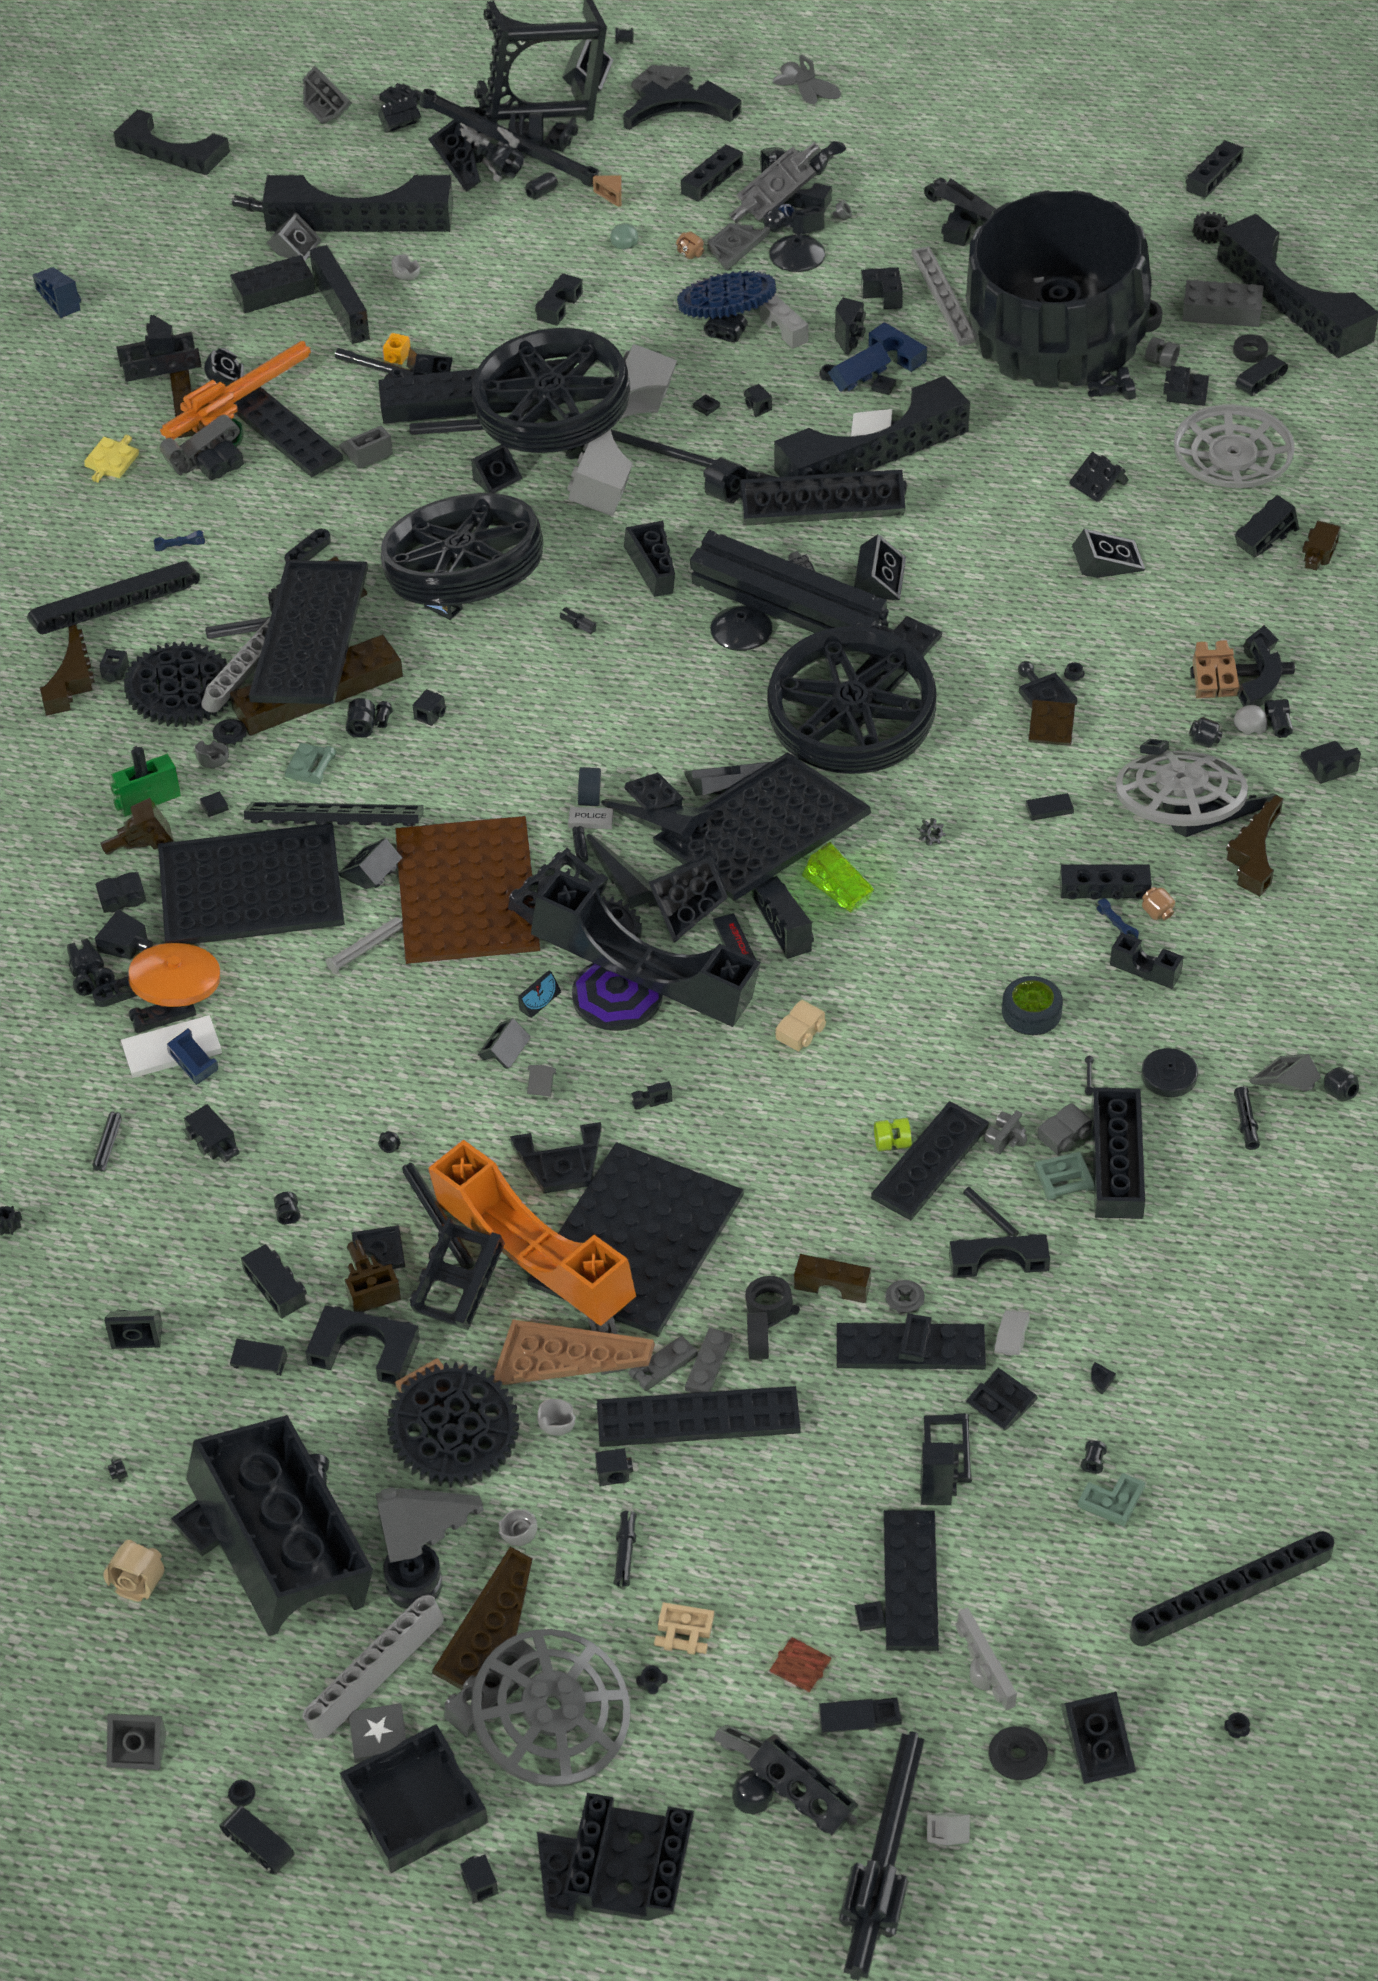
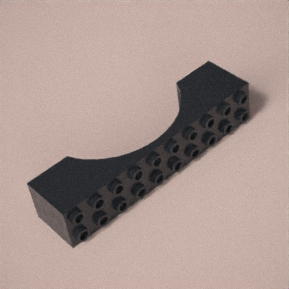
M267 175L262 200L266 232H276L294 213H297L314 232H451L454 205L451 175H414L407 183L393 191L364 198L340 197L325 193L311 185L304 175Z
M1255 213L1220 229L1217 252L1219 263L1224 264L1233 274L1235 273L1241 278L1244 283L1263 286V297L1266 301L1274 305L1280 313L1286 315L1292 323L1302 328L1318 344L1325 347L1330 354L1339 359L1375 341L1378 311L1354 292L1331 293L1303 286L1286 276L1276 264L1280 232Z
M942 376L911 388V405L905 415L896 423L881 431L861 436H835L807 428L775 440L774 471L779 477L866 472L874 468L877 469L884 464L895 462L902 457L913 455L915 452L925 448L928 449L933 445L946 442L951 438L969 432L970 401L946 376Z
M558 869L536 897L531 935L731 1027H734L753 998L761 962L722 944H718L707 952L691 955L671 953L653 947L634 936L614 918L604 904L597 887Z

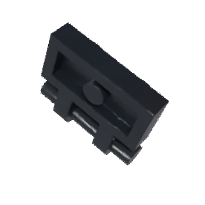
M396 83L395 88L390 86L381 92L379 100L384 103L396 104L399 99L407 97L408 99L414 98L418 105L422 92L417 89H411L409 85Z

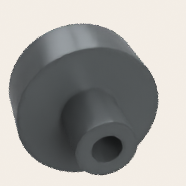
M845 200L836 204V211L833 212V216L836 219L840 217L842 220H847L852 217L851 208Z

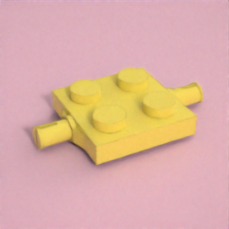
M125 435L120 442L103 437L85 459V467L96 471L92 476L94 482L98 483L103 476L121 478L139 455V449L128 445L132 441L129 435Z

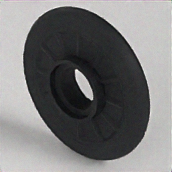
M1022 1726L1007 1727L999 1731L992 1738L988 1749L989 1759L994 1769L1002 1776L1012 1780H1027L1035 1777L1043 1770L1048 1758L1047 1747L1041 1736L1035 1731ZM1014 1748H1021L1026 1754L1023 1758H1015L1010 1752Z

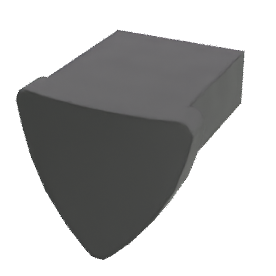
M529 1065L528 1071L530 1073L527 1094L551 1097L556 1069L544 1065Z

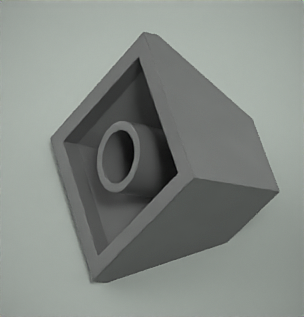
M294 213L271 236L267 244L279 256L291 258L302 255L303 259L306 260L310 255L309 250L316 248L322 239L297 213Z
M1299 1054L1278 1057L1249 1081L1254 1085L1306 1092L1315 1086L1314 1083L1321 1076L1310 1055Z

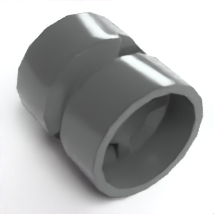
M1152 337L1145 352V360L1154 364L1160 362L1161 366L1171 369V366H1174L1178 360L1180 345L1172 342L1165 343L1163 339Z

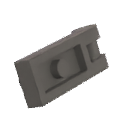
M681 1335L652 1355L649 1366L631 1368L628 1374L633 1380L640 1382L639 1385L644 1391H648L698 1355V1351ZM649 1371L652 1375H646L645 1373Z

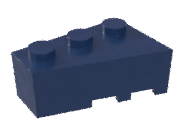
M54 267L33 274L35 289L60 318L81 310V298L77 292L75 280Z

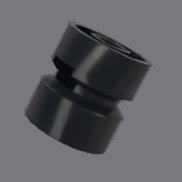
M357 698L349 703L346 731L350 736L367 738L372 734L376 711L373 702L365 698Z

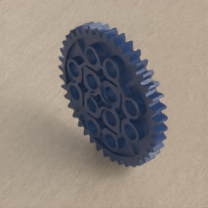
M748 270L745 272L738 271L737 273L732 271L730 274L725 272L723 275L717 274L715 277L710 276L709 279L703 278V281L692 283L691 286H687L686 289L679 293L677 302L681 313L687 314L688 317L692 316V318L698 316V319L712 317L714 319L719 316V318H722L725 315L729 317L731 314H743L744 311H751V308L757 309L758 306H763V303H768V300L775 296L777 288L775 279L770 274L766 275V273H761L760 271L756 273L755 271L749 272Z

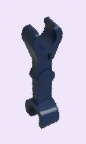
M197 530L185 537L178 536L168 540L158 537L154 539L155 551L160 552L165 550L166 547L182 546L184 544L201 545L205 544V538L201 530Z
M1102 898L1097 902L1099 904L1096 908L1101 915L1105 914L1112 924L1120 930V933L1132 934L1138 939V930L1125 924L1122 918L1111 909V905L1106 898Z

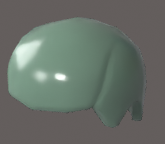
M626 223L616 225L611 231V244L618 249L625 250L631 248L638 243L637 230L634 226Z

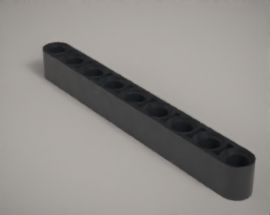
M182 561L36 607L29 611L27 620L39 634L51 633L192 587L191 585L198 584L200 574L188 561Z
M1325 1531L1315 1532L1136 1614L1131 1620L1130 1640L1137 1646L1149 1645L1327 1563L1332 1557L1334 1548L1333 1536ZM1161 1618H1166L1169 1621H1163Z

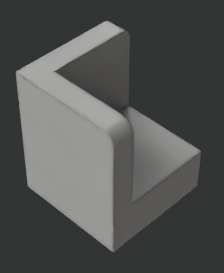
M953 1812L927 1815L928 1843L942 1845L969 1843L970 1815Z

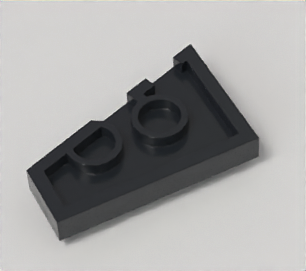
M537 1832L546 1917L573 1921L577 1902L565 1896L564 1890L576 1838Z

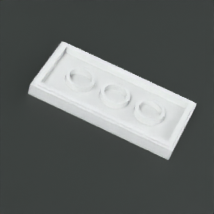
M210 1015L122 1039L121 1044L132 1078L178 1066L168 1053L167 1043L187 1028L192 1031V1038L209 1057L221 1054V1046Z

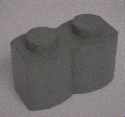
M1073 1103L1068 1104L1055 1116L1050 1117L1039 1126L1038 1139L1057 1155L1063 1151L1068 1152L1072 1149L1075 1142L1080 1139L1084 1140L1090 1135L1092 1119Z

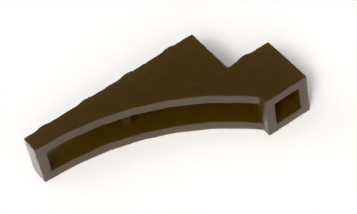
M77 624L68 627L69 642L62 664L44 687H39L46 716L71 711L69 703L73 702L72 695L92 691L91 683H95L93 672L88 671V669H91L89 656H84L88 655L86 643H81V641H85L83 631L77 628Z
M1275 795L1271 801H1267L1260 813L1254 814L1248 826L1242 827L1235 840H1230L1226 847V851H1228L1227 861L1239 866L1237 885L1259 897L1272 884L1274 870L1270 868L1266 854V838L1271 826L1282 811L1284 798Z

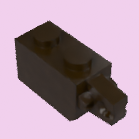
M1317 520L1315 527L1310 528L1308 534L1309 541L1305 540L1302 553H1305V568L1317 571L1320 565L1330 563L1339 541L1341 526Z

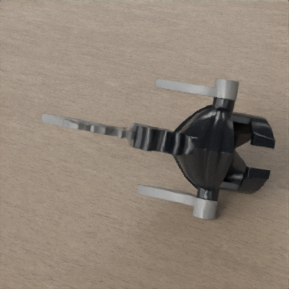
M460 123L463 127L460 129L461 135L463 137L466 136L467 141L470 143L475 142L474 146H478L477 155L483 154L486 156V159L483 158L482 162L494 173L493 179L500 182L503 174L514 179L522 168L524 159L527 158V154L515 150L519 140L512 133L498 127L497 130L509 141V145L493 144L488 141L492 137L483 133L478 134L477 130Z

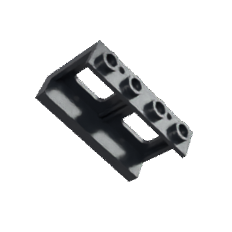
M447 1218L445 1225L442 1224L439 1229V1239L436 1246H433L429 1252L428 1265L420 1273L419 1286L411 1294L410 1306L417 1314L469 1330L505 1242L499 1234L492 1232L489 1236L455 1225L450 1218ZM454 1237L482 1246L473 1269L467 1270L444 1262V1256ZM435 1281L463 1289V1294L454 1313L449 1314L425 1305L426 1298Z

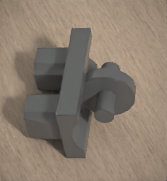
M1016 1110L1011 1115L1002 1111L996 1120V1126L1001 1127V1131L992 1126L986 1131L985 1141L994 1146L995 1153L1000 1155L1007 1145L1014 1148L1015 1146H1024L1026 1144V1129L1021 1127L1019 1122L1022 1112Z

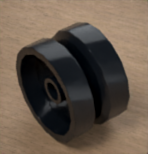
M424 1544L422 1553L419 1556L391 1563L389 1556H386L383 1564L387 1594L393 1603L407 1609L421 1596L431 1595L435 1600L437 1599L443 1584L439 1557L432 1548Z

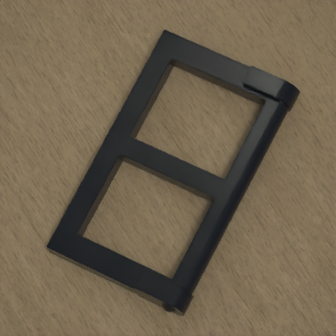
M924 1415L925 1442H931L930 1425L962 1424L963 1444H954V1453H963L964 1472L958 1473L957 1483H970L972 1475L969 1415Z

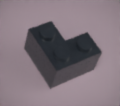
M899 267L861 270L862 298H882L884 310L902 309L903 288Z

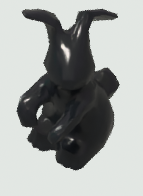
M832 141L828 147L822 149L821 152L809 161V165L817 174L816 176L821 175L825 171L828 161L833 159V155L846 151L845 144ZM779 147L762 149L760 151L761 173L787 151Z

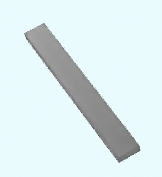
M930 246L913 249L912 256L958 346L975 343L972 327Z

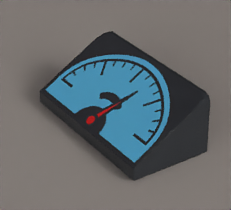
M550 970L518 996L519 1011L530 1018L535 1016L561 993V989Z

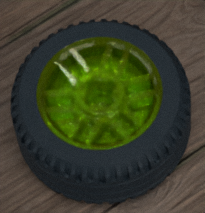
M1020 977L1011 982L1003 993V1019L1011 1029L1018 1033L1032 1036L1048 1033V1031L1053 1030L1058 1025L1062 1016L1063 997L1060 989L1053 982L1043 977Z

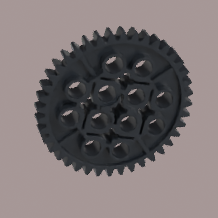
M173 642L172 646L165 643V648L157 645V650L149 648V654L142 652L143 657L137 656V662H131L132 667H128V672L125 673L124 692L126 699H128V704L132 705V710H137L138 715L143 714V719L150 717L152 723L158 720V725L166 722L167 727L171 723H174L175 727H178L179 723L186 727L188 722L195 726V721L202 724L203 718L211 720L210 715L217 717V712L212 713L203 709L202 700L207 686L228 664L227 659L222 658L221 653L216 654L214 649L209 651L208 646L201 649V644L193 647L192 642L188 646L181 642L180 646H177V643ZM199 675L201 676V682H202V687H203V689H201V685H200V681H199ZM157 679L159 680L160 693L158 692ZM231 697L220 708V710H218L219 712H223V707H228V702L231 701Z
M446 1362L443 1369H440L435 1364L433 1372L429 1368H425L424 1376L420 1372H416V1380L409 1377L408 1385H401L402 1392L395 1393L396 1400L391 1401L392 1409L388 1410L390 1418H387V1426L390 1427L387 1428V1434L390 1435L389 1444H393V1453H398L397 1460H405V1469L412 1466V1475L420 1472V1480L429 1476V1484H432L435 1479H438L440 1487L444 1484V1481H448L449 1488H452L454 1481H457L459 1487H462L464 1480L469 1485H472L473 1478H476L479 1482L482 1481V1474L491 1477V1469L498 1472L499 1464H506V1457H511V1449L516 1447L514 1440H518V1432L516 1431H519V1423H517L519 1421V1414L516 1413L517 1405L512 1404L513 1396H508L509 1389H501L502 1381L494 1383L495 1375L486 1378L485 1369L480 1374L477 1373V1366H474L471 1371L468 1370L467 1363L463 1365L462 1369H459L457 1362L454 1363L453 1368H449ZM440 1387H445L448 1389V1391L440 1392L437 1389ZM475 1393L482 1394L483 1397L474 1398L472 1395ZM426 1400L427 1403L424 1405H420L417 1403V1401ZM453 1406H459L462 1408V1410L454 1411L451 1408ZM489 1412L496 1413L497 1416L488 1417L486 1414ZM439 1419L442 1422L434 1424L431 1423L430 1420ZM468 1425H473L476 1427V1429L468 1430L465 1427ZM417 1431L420 1433V1435L417 1437H413L409 1435V1433ZM446 1438H453L456 1441L453 1443H447L444 1440ZM482 1444H487L491 1448L484 1450L481 1449L479 1446ZM433 1451L435 1454L432 1456H426L423 1454V1452ZM461 1457H467L469 1461L460 1462L458 1459Z

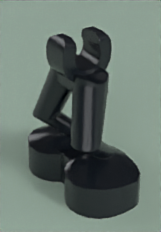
M1127 366L1117 368L1116 377L1109 372L1101 379L1088 383L1089 397H1100L1117 392L1122 394L1127 400L1136 399L1135 384L1133 379L1130 378ZM1110 380H1112L1115 384H1117V385L1104 386V385H1105L1106 383H1108Z

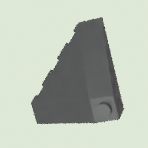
M386 1488L379 1493H375L390 1563L419 1556L422 1553L424 1544L429 1543V1545L433 1546L445 1538L444 1532L447 1528L456 1530L468 1522L467 1516L469 1513L474 1512V1514L478 1515L484 1511L481 1498L477 1495L404 1488Z

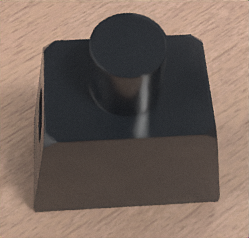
M119 909L95 936L98 952L129 960L133 958L138 950L144 951L153 947V942L147 939L145 925Z

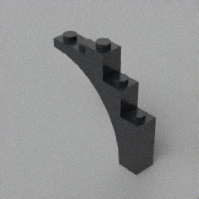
M681 80L672 85L669 90L651 81L642 87L640 91L641 99L637 100L633 107L625 111L623 115V128L630 130L651 117L677 111L706 113L731 122L741 114L742 100L709 80L700 85L697 90Z

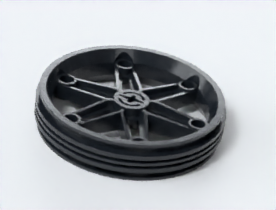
M548 328L517 336L494 349L482 361L475 373L472 399L477 419L485 432L493 440L518 451L551 453L582 446L608 432L623 416L629 402L631 386L626 362L618 348L608 339L594 332L577 328ZM567 357L554 368L545 361V359ZM597 362L607 367L614 377L584 376V374ZM536 366L544 373L539 377L533 369ZM521 367H524L528 377L502 380L505 376ZM603 399L583 413L579 412L574 403ZM488 402L519 404L505 418L495 413L490 408ZM564 402L570 411L567 414L559 407ZM549 411L559 420L535 423Z
M497 493L457 495L426 504L398 520L383 538L381 544V563L387 582L400 597L422 605H461L500 594L527 578L536 569L542 558L543 535L539 520L533 509L518 498ZM490 525H501L500 527L489 528ZM420 544L425 545L424 547L411 551ZM516 545L513 549H511L505 554L499 552L503 549ZM435 569L434 573L420 572Z
M835 627L805 637L788 649L779 659L773 670L767 690L768 716L780 743L788 752L802 762L835 773L862 774L876 772L903 761L924 742L935 719L937 704L936 683L931 669L922 654L899 636L871 627ZM846 654L870 655L882 658L883 660L857 676ZM821 659H826L831 681L794 678V675L806 666ZM840 663L849 681L840 683L836 665ZM906 670L915 680L921 694V700L884 690ZM884 671L888 672L873 687L866 688L865 685ZM802 691H809V692H815V693L828 694V695H832V697L823 696V695H817V694H812V693H807V692H802ZM783 699L819 709L797 730L784 711ZM872 702L881 703V704H886V705H891V706H896V707H902V709H901V708L888 707V706H882V705H875V704H872ZM837 711L839 713L819 729L816 728L831 712ZM864 717L869 735L863 736L855 718ZM873 718L905 720L912 723L899 734L879 742ZM847 724L858 746H837L819 741Z

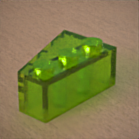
M831 842L810 856L801 875L850 913L868 901L875 890Z

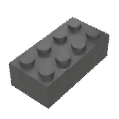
M1186 280L1182 321L1259 327L1263 286Z

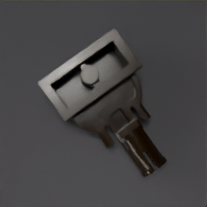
M148 798L131 806L132 817L125 822L123 827L117 829L118 835L102 841L100 844L102 850L108 855L122 847L130 850L134 847H147L151 845L155 850L158 849V844L174 842L169 822L151 798Z
M355 1240L356 1249L353 1242L348 1243L347 1249L354 1262V1267L352 1263H349L348 1269L350 1273L348 1278L345 1279V1286L353 1311L365 1312L401 1300L399 1282L392 1265L383 1266L377 1263L374 1256L370 1257V1263L360 1240Z

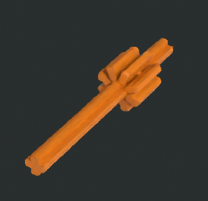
M300 341L228 386H225L222 382L216 384L214 380L209 381L184 396V402L181 403V410L184 412L162 425L160 429L161 435L165 436L166 439H176L190 429L196 433L221 415L234 418V413L237 412V405L233 404L234 402L308 358L311 353L310 347L306 346L304 341Z

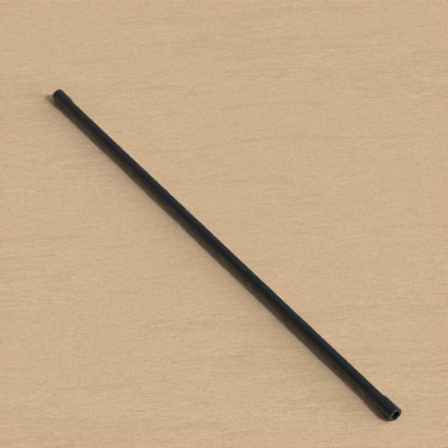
M338 348L335 352V359L355 363L385 373H389L393 367L412 372L409 369L358 355L342 348ZM414 372V376H416V375H425V374H423V373H415V372ZM550 411L541 417V419L551 422L559 421ZM611 429L613 439L618 442L703 467H710L715 461L708 457ZM748 470L749 479L776 477Z

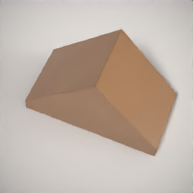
M621 175L594 176L593 191L616 206H622Z

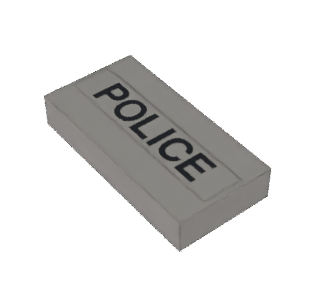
M570 807L568 828L582 826L585 829H612L613 808Z

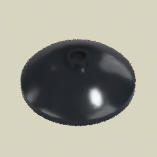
M793 234L784 236L774 242L769 250V258L776 267L782 270L806 272L818 267L824 261L825 249L813 237Z
M746 605L732 606L722 610L713 618L710 625L713 639L722 647L736 651H747L762 646L771 637L773 629L771 619L767 614Z

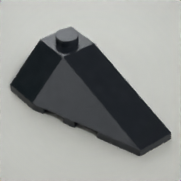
M452 120L429 137L428 140L467 192L479 184L481 179L471 143L467 141L466 136L463 137L461 135L460 129L463 127L460 125V122Z

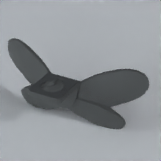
M802 54L799 56L800 66L795 62H786L780 67L782 75L773 78V83L779 86L797 84L802 98L809 104H816L817 96L824 99H838L841 96L838 87L827 81L815 78L813 61ZM804 61L807 62V64L809 65V70H807Z

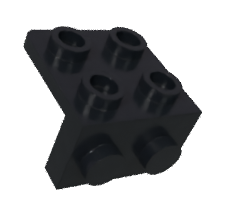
M1092 451L1071 478L1069 484L1095 502H1100L1116 481L1125 485L1129 479L1124 474L1126 472L1125 469L1118 464H1111L1107 457L1104 455L1099 456Z
M1337 741L1302 751L1300 754L1301 760L1320 784L1357 772L1361 752L1357 747L1345 751Z
M659 772L625 783L624 789L648 812L669 805L682 806L683 797Z

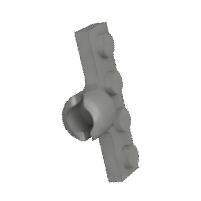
M969 1608L958 1611L956 1629L961 1638L965 1637L969 1653L973 1658L969 1675L972 1684L986 1691L990 1690V1685H992V1693L998 1703L1001 1702L1005 1710L1016 1707L1017 1693Z

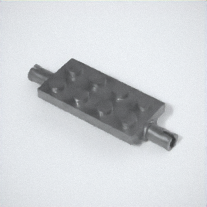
M815 141L803 152H798L792 146L737 194L741 205L729 214L732 220L737 224L748 213H752L759 223L762 222L767 211L777 209L817 175L809 165V161L822 151Z

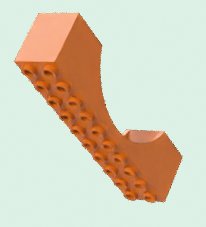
M462 1140L428 1167L436 1199L440 1207L471 1230L489 1236L492 1232L501 1235L505 1242L502 1250L503 1254L598 1325L602 1326L636 1297L629 1261L626 1257L596 1235H593L584 1243L571 1241L553 1231L520 1200L503 1177L496 1163L465 1140Z

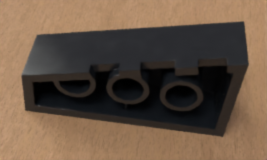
M778 876L770 878L753 889L752 898L786 959L811 952L812 942H814L812 922Z

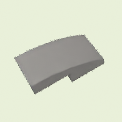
M1005 1310L996 1339L995 1353H1003L1005 1355L1020 1354L1025 1342L1024 1333L1030 1321L1028 1312Z

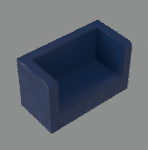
M189 1028L167 1043L169 1055L196 1085L218 1070V1061L215 1058H209L192 1038V1031Z

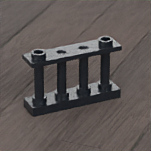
M192 332L174 335V353L150 354V348L146 347L145 341L117 346L120 367H123L125 381L130 382L202 367L199 349L195 348Z

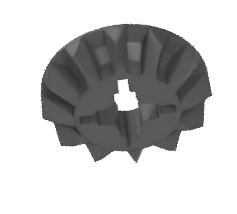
M896 1281L886 1291V1303L889 1304L890 1310L894 1309L898 1314L901 1312L910 1314L912 1311H919L921 1305H924V1291L920 1285L913 1281ZM901 1295H903L904 1297H907L909 1295V1301H900Z

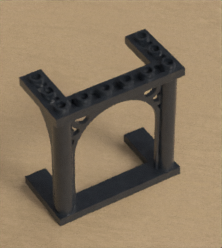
M584 0L582 14L587 22L532 24L511 19L498 10L494 1H487L483 16L484 20H487L489 30H492L495 40L491 48L493 58L489 64L491 74L487 80L488 87L484 80L477 81V88H474V97L479 102V108L482 109L484 118L498 123V121L510 120L511 113L517 114V120H519L520 113L524 114L525 119H529L530 113H542L543 118L584 116L586 122L594 119L607 25L593 0ZM592 39L585 85L580 76H573L571 93L576 101L528 102L517 97L512 92L509 85L510 68L518 55L528 47L547 41ZM514 44L517 46V49L514 52H509L507 46ZM509 95L510 99L506 103L501 104L500 100L504 96Z

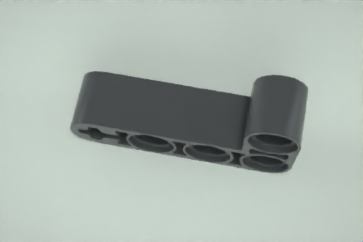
M221 415L180 446L173 438H167L161 442L159 449L167 463L181 476L183 475L182 473L190 472L198 466L196 457L200 453L213 449L221 442L235 439L239 434V427L229 416Z

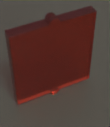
M791 1637L784 1649L778 1652V1658L771 1667L770 1672L810 1693L818 1679L823 1678V1672L831 1661V1657Z

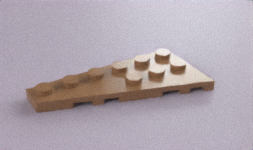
M512 1319L494 1372V1383L502 1381V1385L649 1366L655 1346L654 1340Z

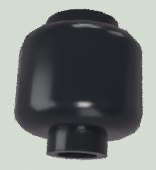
M1201 717L1193 721L1189 736H1191L1194 744L1211 748L1214 743L1218 744L1220 742L1222 731H1219L1220 725L1218 722Z
M1336 1067L1325 1075L1324 1089L1326 1093L1339 1101H1347L1357 1095L1359 1080L1355 1074L1343 1067Z

